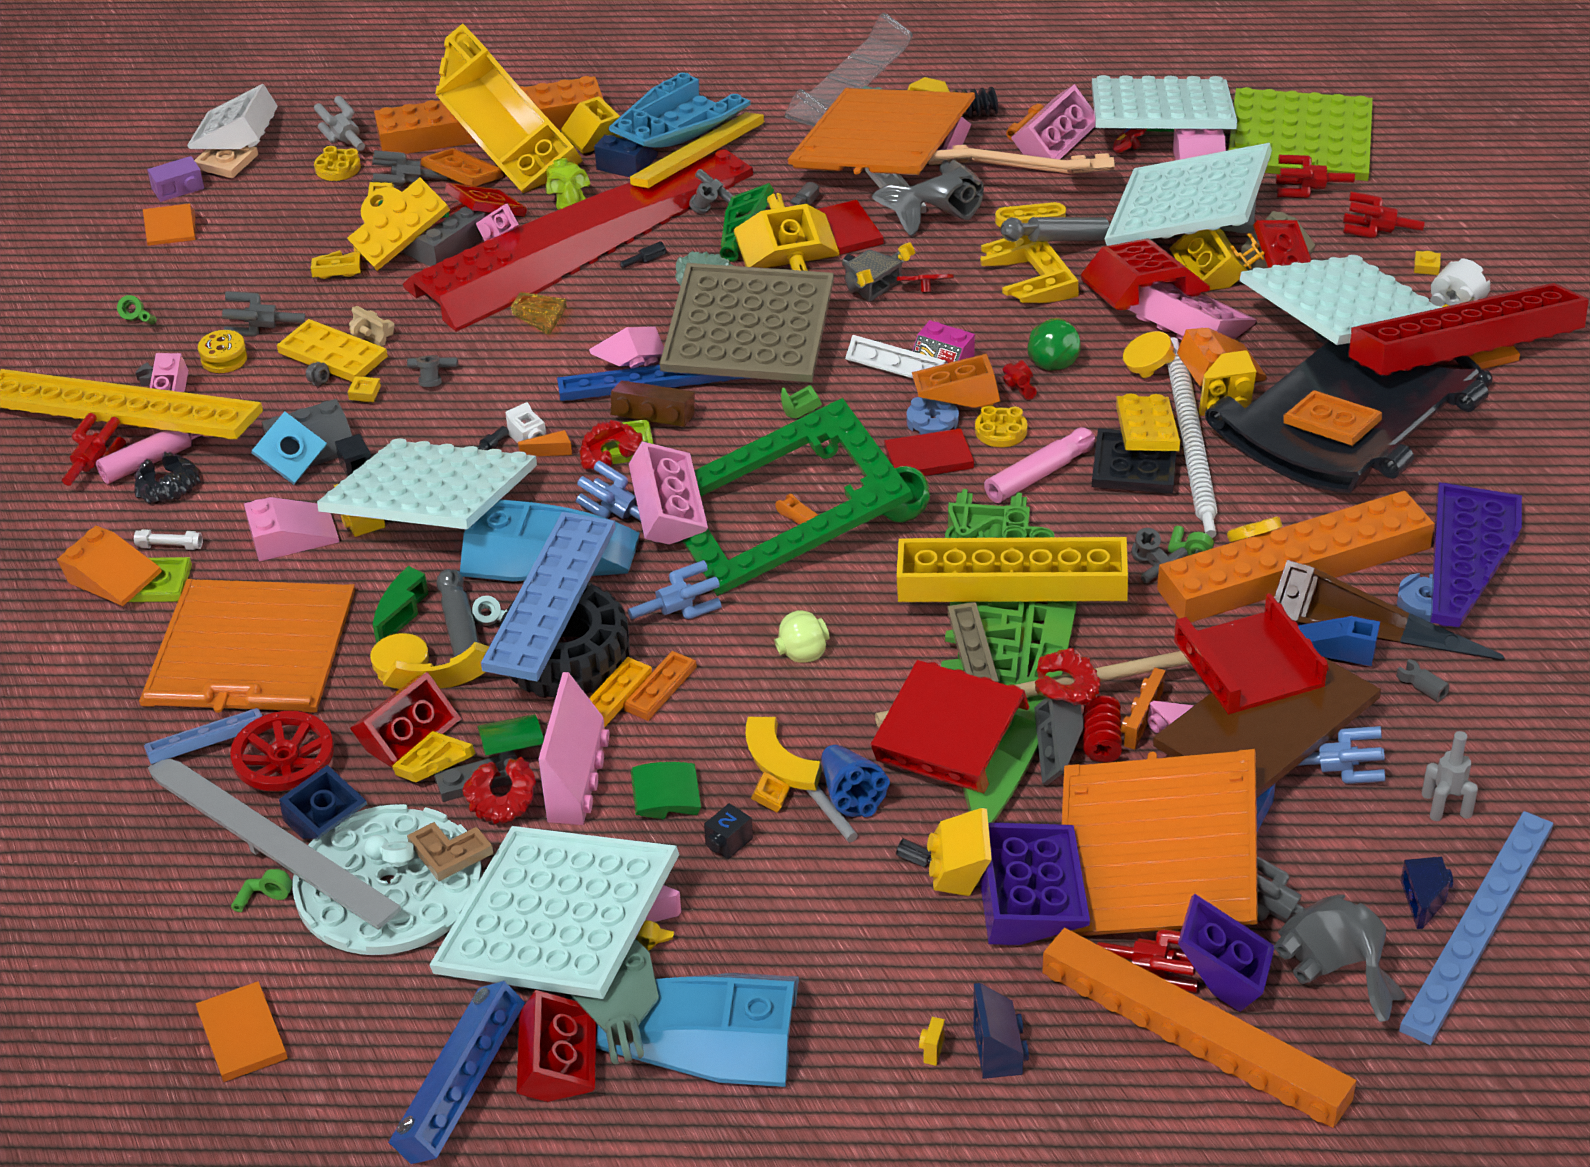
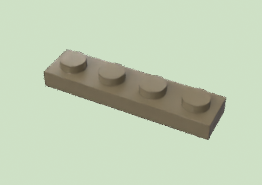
M976 602L948 606V617L963 671L980 678L988 677L999 683Z

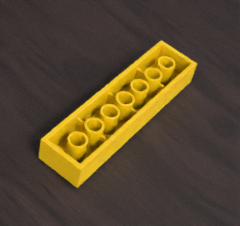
M1127 537L902 538L898 542V602L1127 601Z

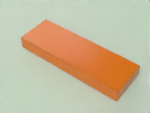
M671 651L623 703L624 711L649 721L697 668L696 660Z

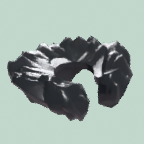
M164 452L162 464L165 470L173 473L165 475L164 478H160L157 482L155 480L154 464L146 459L139 466L134 476V492L136 498L141 497L150 505L159 501L165 503L167 500H178L181 498V495L192 492L193 487L200 484L199 470L189 459L171 452Z

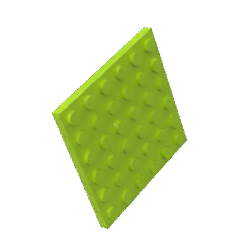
M1236 88L1234 110L1237 118V128L1231 129L1229 150L1270 143L1272 153L1265 173L1280 174V168L1301 169L1302 165L1278 164L1279 154L1309 155L1312 158V165H1327V172L1355 173V180L1368 181L1373 98L1344 96L1341 94L1326 95L1317 92L1298 93L1297 91L1284 92L1273 89Z

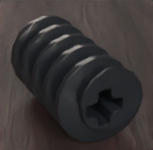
M989 87L987 93L984 88H980L978 93L975 88L970 90V92L975 93V99L965 111L968 113L969 118L972 117L973 111H976L978 117H981L982 110H985L987 116H990L991 109H994L995 114L998 115V98L993 87ZM966 89L961 91V93H968Z

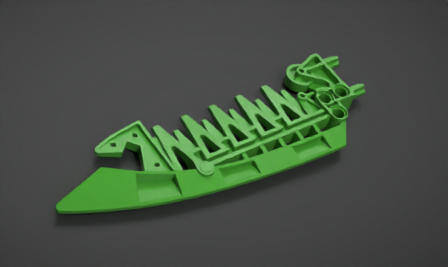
M962 489V493L957 492L956 503L949 502L948 529L945 532V538L1055 537L1054 532L1049 528L1029 526L1030 507H1027V497H1022L1020 492L1016 496L1011 497L1010 506L972 504L973 493H968V489ZM1042 601L976 602L980 618H983L981 622L999 683L1016 685L1035 681L1038 679L1037 667L1040 657L1069 648L1077 601H1048V605L1036 603ZM950 602V606L972 602ZM1034 621H1044V624L1034 623ZM946 630L945 642L956 644L953 631ZM1032 640H1040V644L1032 643ZM959 653L958 659L943 660L941 667L963 670ZM1030 660H1035L1032 671L1028 677ZM1063 671L1048 672L1046 676H1060L1063 674ZM1042 695L1027 697L1028 711L1018 708L985 769L989 782L985 793L962 787L969 812L979 808L987 809L988 823H994L1022 780L1038 749L1034 707L1046 698Z

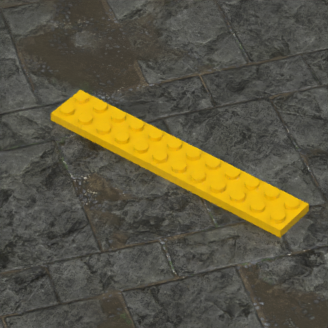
M5 369L0 370V408H7L9 410L67 416L74 419H84L88 413H93L97 417V422H108L111 417H117L120 420V424L227 439H237L263 412L261 402Z

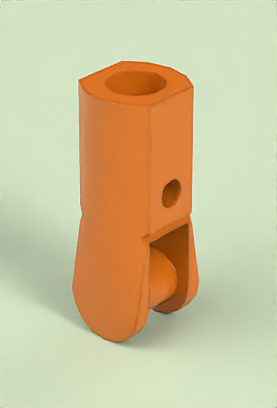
M788 494L785 500H778L775 503V507L781 515L793 520L798 525L818 516L817 513L802 504L793 494Z

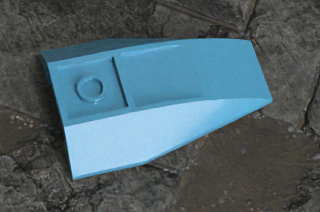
M682 72L648 91L609 126V131L643 146L655 148L669 147L692 140L730 120L750 106L751 101L741 97L739 94H730L719 102H713L704 96H699V79Z
M500 499L471 527L465 529L460 574L464 577L525 581L562 512L602 519L606 518L561 506ZM615 522L616 529L592 576L627 574L640 539V533Z
M724 973L655 979L659 1000L639 1024L644 1056L641 1059L638 1058L635 1044L632 1042L630 1043L632 1059L718 1083L786 1086L789 1062L788 1039L792 1007L796 1006L798 976ZM596 1023V1049L609 1052L606 1033ZM616 1045L617 1054L624 1056L621 1045Z

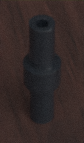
M501 426L493 434L486 435L480 440L477 446L478 450L488 451L495 449L498 446V442L509 434L508 429L505 426Z

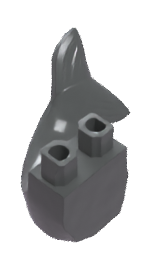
M944 160L939 166V171L942 173L941 176L912 187L884 186L872 195V198L876 202L896 211L906 232L914 236L920 226L923 202L930 203L955 217L970 220L981 205L984 186L982 181L966 166L955 160L951 162Z
M1337 894L1325 897L1291 917L1278 931L1281 937L1274 945V949L1284 959L1292 958L1294 955L1297 957L1300 963L1293 969V974L1301 984L1309 983L1319 976L1329 974L1342 966L1366 961V980L1371 1006L1379 1022L1388 1021L1392 1001L1403 1000L1406 998V995L1399 985L1379 967L1386 938V927L1377 915L1364 904L1359 903L1355 905L1350 901L1343 900L1345 895Z

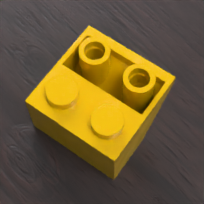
M598 96L580 102L562 127L561 133L582 154L589 153L594 150V146L604 135L622 138V136L609 131V126L620 115Z
M1247 350L1221 354L1204 374L1199 406L1200 416H1205L1207 409L1224 396L1232 397L1244 408L1251 404L1256 369Z

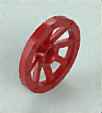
M280 711L259 717L246 725L235 737L231 746L230 757L236 775L245 784L264 791H285L294 789L326 765H329L334 753V744L331 731L318 717L301 711ZM282 726H299L292 740L285 739ZM273 728L276 741L271 745L257 736ZM309 730H312L319 736L314 741L300 747ZM250 743L266 755L244 754V751ZM321 748L315 759L303 758ZM246 765H263L265 767L254 772ZM296 768H303L298 772L292 773ZM275 772H278V773L282 774V776H270V775L274 774Z

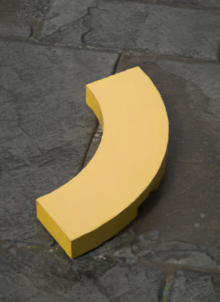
M474 642L466 651L451 658L449 663L433 666L432 663L414 664L396 660L383 677V685L400 689L413 678L425 672L429 673L440 689L461 685L485 673L482 671L481 662L489 646Z
M748 717L745 732L746 741L755 764L760 770L776 777L790 787L816 791L822 772L821 761L803 759L784 749L777 739L778 722L776 717Z

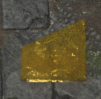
M520 292L511 308L513 315L550 335L567 308L566 299Z

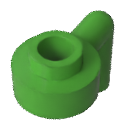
M126 295L117 304L119 315L126 320L134 321L141 319L151 325L157 321L154 315L144 310L142 301L135 296ZM134 304L136 310L130 313L129 306Z
M1175 526L1168 545L1170 553L1183 547L1187 550L1188 555H1193L1214 548V541L1206 533L1193 532L1187 537L1186 542H1181L1185 530L1182 526Z
M267 870L261 879H247L244 882L231 908L236 912H242L254 891H262L272 899L283 900L287 898L291 891L293 882L283 870Z

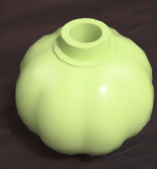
M797 610L783 618L779 626V638L774 639L780 655L786 654L795 662L806 663L817 660L822 656L826 649L825 641L830 639L822 618L816 619L808 611Z

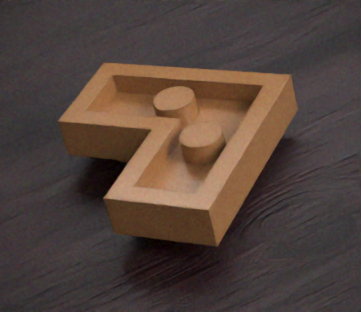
M432 822L407 835L408 842L413 843L416 854L438 881L493 854L491 843L477 827L449 840L437 824Z

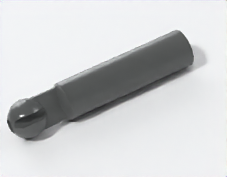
M1011 217L1002 223L1001 234L1004 239L1011 242L1019 240L1022 236H1028V239L1033 242L1104 241L1110 224L1106 217H1032L1028 223H1022L1018 218Z
M445 569L437 576L436 585L442 594L441 606L453 655L456 657L471 647L474 642L480 643L469 598L463 590V576L457 570Z

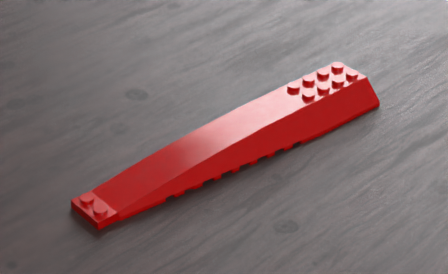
M719 150L712 155L697 160L650 188L633 186L631 183H627L486 240L477 246L466 249L453 257L446 258L442 262L413 274L403 283V288L415 298L425 294L433 298L440 304L442 320L457 332L540 293L562 280L561 276L568 272L572 275L580 271L581 265L587 262L591 265L598 261L597 257L605 252L607 254L616 251V246L624 242L627 245L634 241V236L640 233L645 235L651 232L654 225L658 223L664 225L670 221L671 217L686 213L688 207H690V199L693 195L697 194L698 186L703 183L695 176L699 169H702L714 180L717 178L724 184L723 187L728 190L735 186L736 183L753 176V168L728 150Z

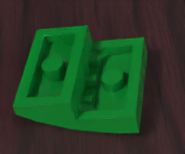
M536 714L477 726L485 756L540 745L544 742Z
M656 762L632 767L631 780L636 815L665 819L668 811L698 815L701 803L694 763Z

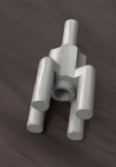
M336 96L334 102L343 111L341 114L331 115L320 103L314 106V110L325 121L318 124V129L331 143H336L339 139L347 144L352 143L358 151L365 149V144L358 137L360 130L351 120L354 110L341 96Z
M1457 731L1454 734L1451 751L1445 752L1444 757L1439 759L1438 765L1430 763L1426 767L1421 795L1427 799L1433 797L1430 818L1433 821H1440L1442 819L1445 801L1449 794L1456 796L1464 795L1460 815L1466 819L1471 818L1473 815L1478 787L1475 783L1468 780L1471 760L1468 756L1464 755L1467 740L1465 732Z

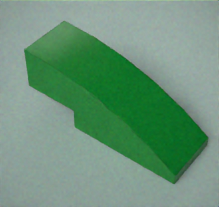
M407 566L389 585L380 599L373 619L376 643L387 636L396 634L418 615L417 604L429 595L424 573Z

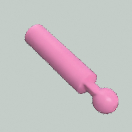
M1077 428L1063 439L1050 443L988 478L984 483L988 497L993 502L1000 503L1070 463L1073 458L1082 453L1089 452L1095 444L1094 434L1087 428Z
M163 430L97 460L96 466L103 481L106 484H110L136 472L146 459L154 464L162 460L164 452H171L173 454L191 447L193 439L204 435Z

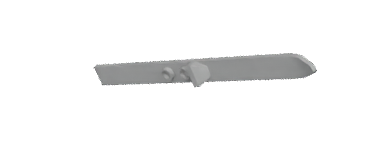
M166 759L153 763L148 767L152 778L159 785L247 842L252 853L256 855L262 852L379 930L402 910L399 904L181 762Z

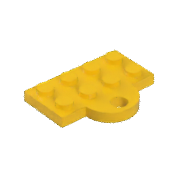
M420 177L403 192L393 187L379 188L370 193L362 204L361 217L365 223L347 239L371 266L378 271L450 211V208ZM383 200L380 206L373 207L376 201Z

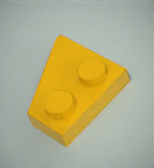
M432 731L392 767L396 776L418 782L464 761L476 753L472 744Z

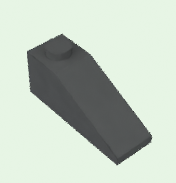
M1046 697L1034 707L1042 784L1049 785L1064 773V766L1068 765L1084 727L1081 705H1073L1063 700L1055 701Z

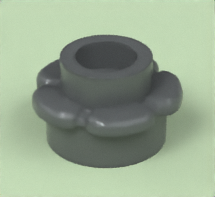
M321 362L311 363L306 370L307 380L317 387L321 386L322 383H326L329 378L327 364Z

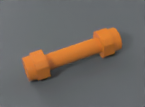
M1039 103L1032 105L1028 109V114L1018 124L1013 123L1008 127L1006 131L1007 138L1013 141L1011 137L1042 110L1044 106Z

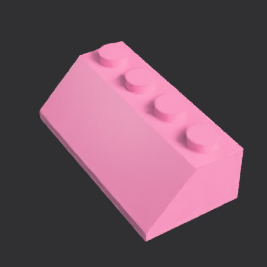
M1074 84L1052 99L1017 131L1011 139L1023 155L1061 159L1096 126L1094 110Z
M642 441L629 463V469L644 538L653 542L670 545L705 532L708 525L690 453Z

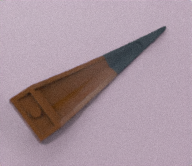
M1290 560L1286 561L1274 598L1278 603L1282 604L1287 615L1298 625L1353 616L1379 621L1380 626L1377 639L1498 660L1505 659L1501 653L1408 613L1314 567Z

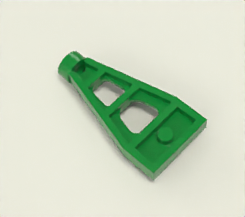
M770 183L731 197L724 217L720 249L722 258L728 259L730 262L738 259L740 248L732 231L760 211L766 209L769 204L767 198L774 192Z

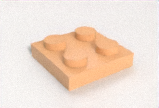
M245 146L241 149H206L194 161L201 171L234 178L258 156L257 147L254 146L251 148Z

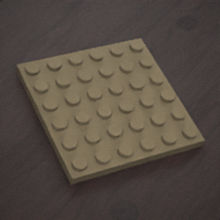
M687 263L661 357L660 371L813 382L834 282V273Z

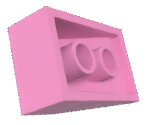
M273 497L244 503L249 529L259 562L339 543L331 513L318 512L317 503Z

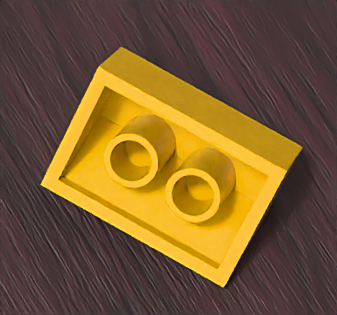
M1220 228L1216 230H1199L1193 234H1185L1169 248L1175 259L1210 286V290L1230 288L1240 280L1242 271H1248L1243 266L1242 260H1239L1230 248L1232 245Z

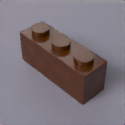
M623 380L611 390V415L682 427H685L694 416L695 392Z

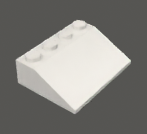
M261 84L208 111L187 146L189 149H241L245 146L251 148L260 142V137L265 133L264 130L270 124V119L274 117V112L278 105L265 85Z

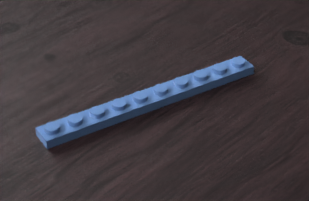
M1523 811L1402 1020L1399 1032L1426 1044H1432L1550 835L1553 822Z

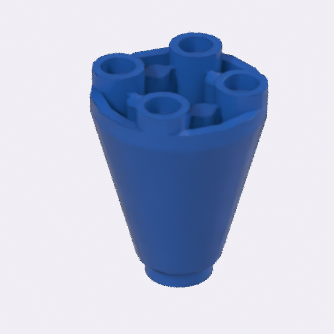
M839 745L828 746L822 753L821 761L831 802L838 812L846 816H872L886 796L890 784L888 776L878 764Z

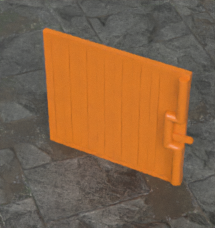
M845 88L787 159L788 164L793 165L795 169L841 171L845 166L855 167L853 170L854 174H860L867 167L872 173L919 175L920 171H922L973 102L975 93Z
M187 579L140 697V706L214 708L216 713L222 712L223 708L317 712L356 590L355 584Z
M1255 749L1157 758L1156 752L1152 751L1148 753L1147 759L1064 766L1062 825H1074L1090 917L1089 926L1072 930V932L1080 936L1159 931L1161 929H1182L1191 896L1194 894L1200 896L1242 925L1258 924Z

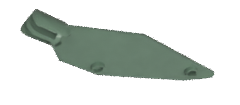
M635 939L603 999L570 994L606 1033L610 1059L613 1064H619L616 1045H621L625 1062L632 1061L630 1043L632 1042L635 1044L638 1058L641 1059L644 1056L639 1024L659 1000L650 953Z

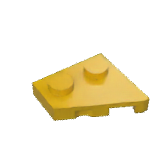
M354 248V252L342 255V252L339 250L328 255L312 258V277L326 279L334 275L350 277L361 273L362 255Z

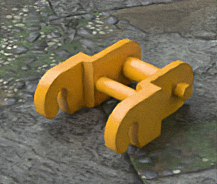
M1249 232L1247 235L1253 242L1251 244L1252 248L1243 254L1241 252L1238 253L1233 245L1230 248L1239 260H1244L1245 264L1243 266L1245 268L1248 266L1249 269H1252L1251 264L1260 258L1264 260L1262 256L1264 252H1259L1257 248L1260 246ZM1255 250L1257 254L1247 261L1245 256Z

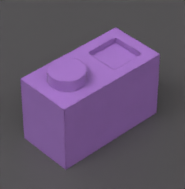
M192 156L147 169L151 188L160 202L204 189L200 168Z

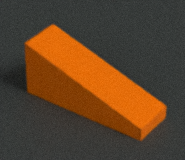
M565 430L518 441L519 452H525L526 455L536 457L572 455L571 442Z

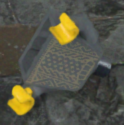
M908 242L898 248L899 251L893 255H884L873 250H867L857 257L847 254L842 260V266L845 267L846 275L844 280L849 292H857L870 302L901 283L902 281H897V277L902 276V263L908 261L910 256L916 254L912 243Z

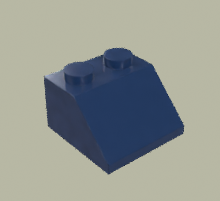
M604 135L594 146L596 170L629 178L648 167L658 156V152L651 147L640 145L631 140L617 138L613 135Z
M328 765L279 799L283 821L302 839H320L367 805V801Z
M974 983L973 1030L982 1078L1023 1075V1061L1029 1060L1027 1041H1021L1020 1034H1023L1021 1014H1015L1013 1001L981 983Z

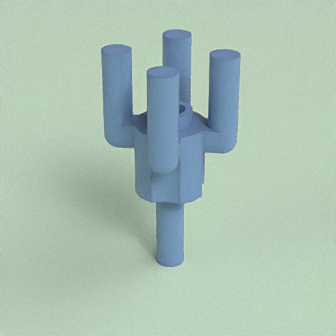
M599 460L596 462L594 470L614 482L613 485L610 486L599 478L592 482L582 476L578 480V486L602 500L601 505L581 493L578 495L576 503L606 519L613 512L622 519H628L632 515L641 521L636 496L625 489L628 484L626 476Z
M702 560L672 571L669 574L672 585L655 591L656 599L629 608L628 614L631 619H635L660 609L664 616L681 610L684 618L688 620L721 608L719 598L717 597L693 606L692 600H695V596L718 588L720 586L717 577L693 585L686 584L683 579L708 570L706 562Z
M1381 726L1341 729L1338 732L1339 743L1323 744L1320 746V752H1313L1297 766L1321 764L1322 772L1341 771L1342 781L1346 784L1386 781L1385 769L1354 771V765H1359V762L1385 760L1384 748L1358 749V746L1352 747L1351 740L1382 738Z

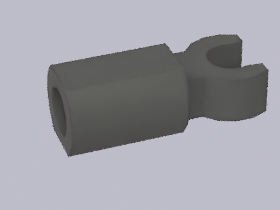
M813 182L806 183L796 194V197L791 199L790 204L795 206L802 204L811 205L819 196V186Z
M1409 659L1407 661L1406 670L1402 667H1399L1396 677L1400 681L1412 683L1414 688L1436 702L1445 698L1449 691V684L1426 669H1420L1419 664L1414 660Z

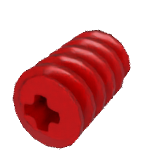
M1097 696L1084 706V751L1090 759L1097 762H1113L1119 758L1122 752L1121 705L1114 697Z

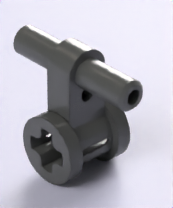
M699 169L695 176L703 183L698 186L697 194L693 195L689 201L691 209L699 214L707 213L711 206L710 203L714 202L718 195L729 204L733 195L723 187L724 184L717 178L714 180L702 169Z
M427 355L407 359L408 368H420L421 377L418 378V382L423 387L438 386L442 383L441 376L438 375L439 368L458 366L457 357L439 358L438 355Z
M1152 528L1139 530L1131 548V555L1136 561L1140 563L1150 562L1152 565L1150 569L1141 574V580L1144 583H1149L1158 577L1160 564L1188 556L1187 550L1183 547L1167 556L1159 547L1161 542L1159 533Z

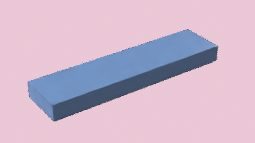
M255 708L144 745L150 763L153 764L236 737L246 725L262 717L259 709Z

